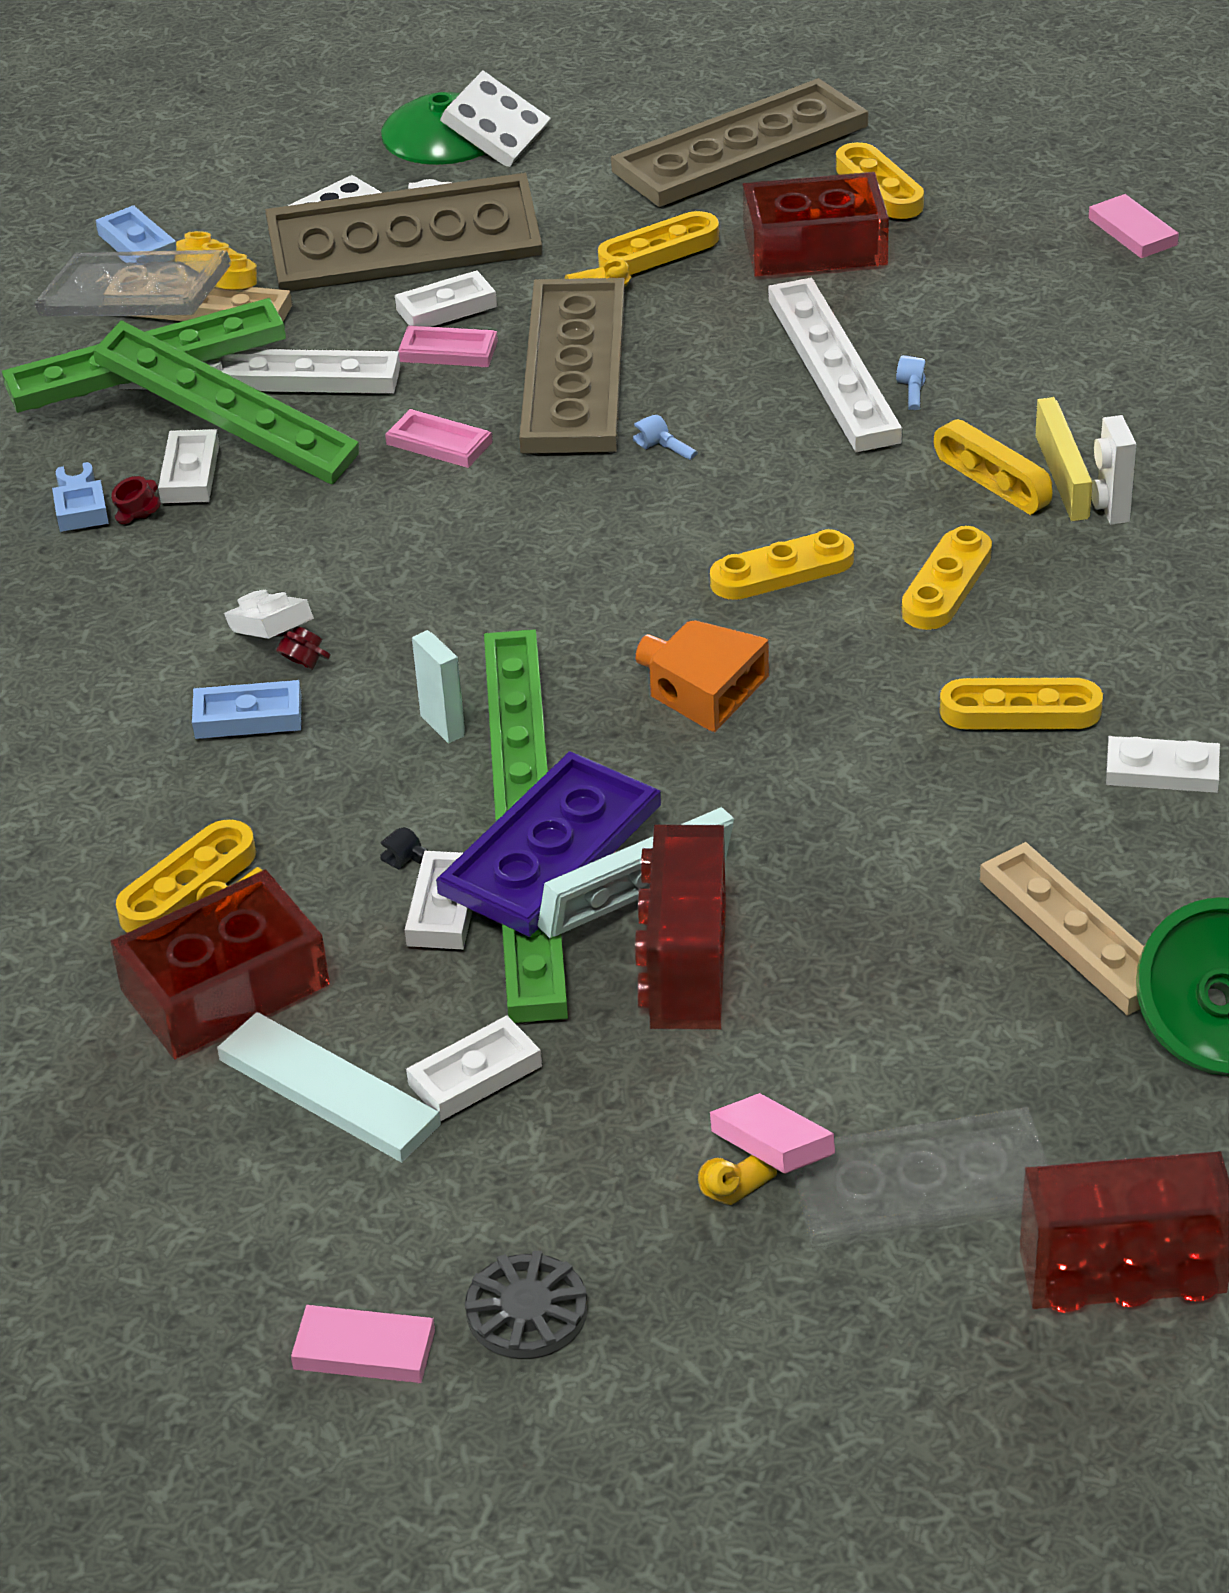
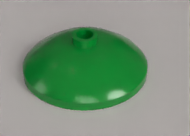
M438 92L414 99L397 108L384 122L381 130L382 142L386 149L395 156L414 163L429 165L454 164L486 154L483 150L440 121L445 109L460 93Z
M1217 897L1198 900L1184 905L1167 916L1156 927L1144 945L1139 958L1136 974V991L1142 1015L1151 1032L1163 1047L1191 1067L1222 1076H1229V898ZM1218 989L1222 991L1226 997V1004L1222 1006L1214 1004L1208 996V990Z

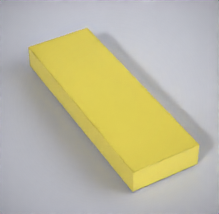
M1054 397L1037 399L1035 436L1071 521L1088 519L1091 510L1092 480L1058 401Z

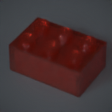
M875 172L743 183V227L754 276L888 265L889 217Z
M654 825L653 848H642L641 880L642 883H650V889H639L638 897L639 924L647 925V930H636L635 939L636 966H647V972H639L638 1008H649L650 1029H721L726 926L724 825Z
M266 869L110 941L121 991L174 1060L237 1030L256 1012L266 1016L330 985L322 934Z
M1222 1152L1025 1167L1019 1249L1032 1309L1052 1308L1058 1312H1073L1084 1305L1114 1302L1126 1307H1135L1145 1304L1150 1299L1183 1297L1189 1301H1203L1215 1294L1227 1293L1229 1283V1177Z

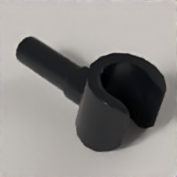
M402 827L396 829L381 841V845L387 848V850L380 855V859L399 870L411 859L421 864L424 851H428V849L421 846L419 838L411 829Z

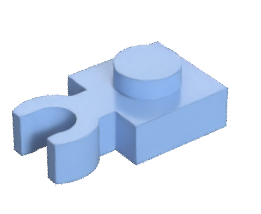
M89 462L83 463V472L76 476L66 475L64 466L58 467L56 469L58 487L52 488L60 532L109 524L101 480L95 481L92 465Z

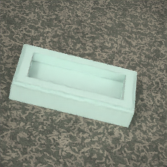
M427 630L412 637L420 715L449 744L464 737L465 734L458 657L432 632L430 633Z

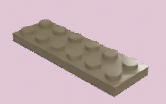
M818 78L611 156L612 172L658 207H661L868 126V111Z
M526 173L265 209L279 290L294 291L542 255V242Z
M624 278L534 280L519 436L521 453L617 452L625 301Z

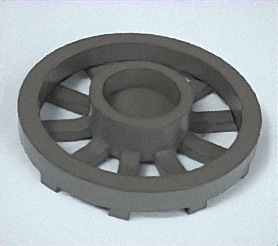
M533 1251L532 1254H519L509 1257L506 1254L498 1256L496 1262L490 1264L479 1274L476 1273L474 1275L465 1301L467 1323L473 1336L487 1349L512 1358H535L548 1355L563 1348L582 1329L588 1308L585 1285L579 1275L573 1270V1266L567 1261L562 1262L553 1257L545 1256L542 1251ZM528 1269L526 1279H519L516 1271ZM539 1270L549 1272L550 1274L541 1282L537 1281ZM505 1275L510 1284L506 1287L495 1280ZM561 1279L570 1286L569 1288L556 1289L550 1292L551 1287ZM484 1289L500 1296V1298L479 1299ZM576 1299L575 1312L552 1305V1303L557 1301ZM501 1310V1312L484 1324L480 1322L477 1314L479 1311ZM552 1316L567 1322L566 1326L552 1334L547 1325ZM504 1323L512 1329L510 1340L496 1336L492 1332ZM538 1330L542 1339L533 1342H521L523 1332Z

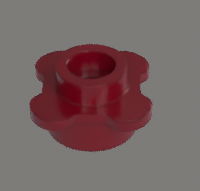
M132 476L118 483L111 494L112 502L118 508V512L115 514L116 521L119 524H128L133 519H145L151 513H154L161 505V501L155 495L158 489L157 483L154 480H146L141 476Z
M296 626L292 632H282L277 635L282 640L276 652L286 659L302 664L311 670L314 669L319 657L329 660L331 656L330 653L319 648L322 639L302 627Z

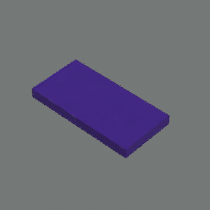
M569 751L436 879L437 894L531 937L539 929L538 921L544 883L613 854L661 806V790Z

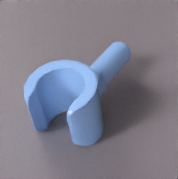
M902 355L897 367L896 380L897 383L908 384V410H920V390L926 378L923 373L925 359Z
M652 415L634 423V426L641 433L634 435L633 441L645 450L659 443L663 447L669 448L689 460L698 454L695 449L669 434L665 421L659 415Z

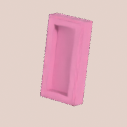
M1126 194L1089 207V219L1140 258L1178 245L1179 233Z
M407 326L398 350L400 362L489 367L498 342L497 331Z
M409 409L385 434L387 445L467 468L492 443V432Z
M761 1093L710 1112L711 1131L784 1174L830 1157L835 1153L834 1133Z
M306 1305L291 1354L293 1369L422 1383L435 1333L434 1320L428 1317Z

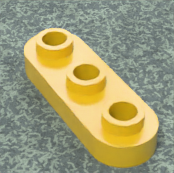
M856 142L845 144L836 151L837 173L884 215L896 219H908L919 215L923 211V188L876 147L867 143Z
M693 211L606 240L598 247L599 267H604L606 262L613 258H619L628 264V272L632 275L710 248L719 241V221L711 213Z
M202 231L188 232L184 235L185 239L176 242L177 263L213 286L223 289H246L257 284V265L247 259L246 255L237 253L229 248L228 244L211 239L210 233Z
M953 420L936 430L934 434V447L941 461L1029 515L1044 508L1051 502V478L1037 464L963 420Z
M960 526L947 532L942 537L902 597V618L907 624L918 629L931 630L941 628L952 620L991 560L992 541L986 533L973 526Z
M826 529L793 540L776 542L770 546L727 555L711 566L710 587L716 595L722 598L738 600L846 571L853 565L854 543L847 535L837 530Z
M961 678L947 683L940 692L941 718L948 725L959 729H1083L1097 723L1102 715V690L1095 683L1082 678Z
M237 820L214 822L119 893L116 899V909L122 929L131 935L139 937L159 934L199 905L196 896L198 890L204 884L212 881L226 884L253 862L256 856L251 828Z

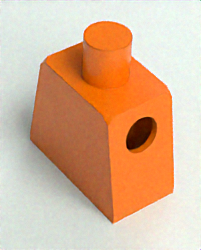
M694 620L684 624L668 641L650 634L645 635L637 647L636 662L650 668L651 697L702 727L716 732L769 677L768 639Z

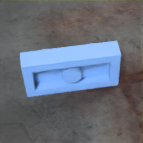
M134 205L96 220L98 235L139 271L176 257V241Z
M299 680L193 688L192 726L195 739L301 730V690Z

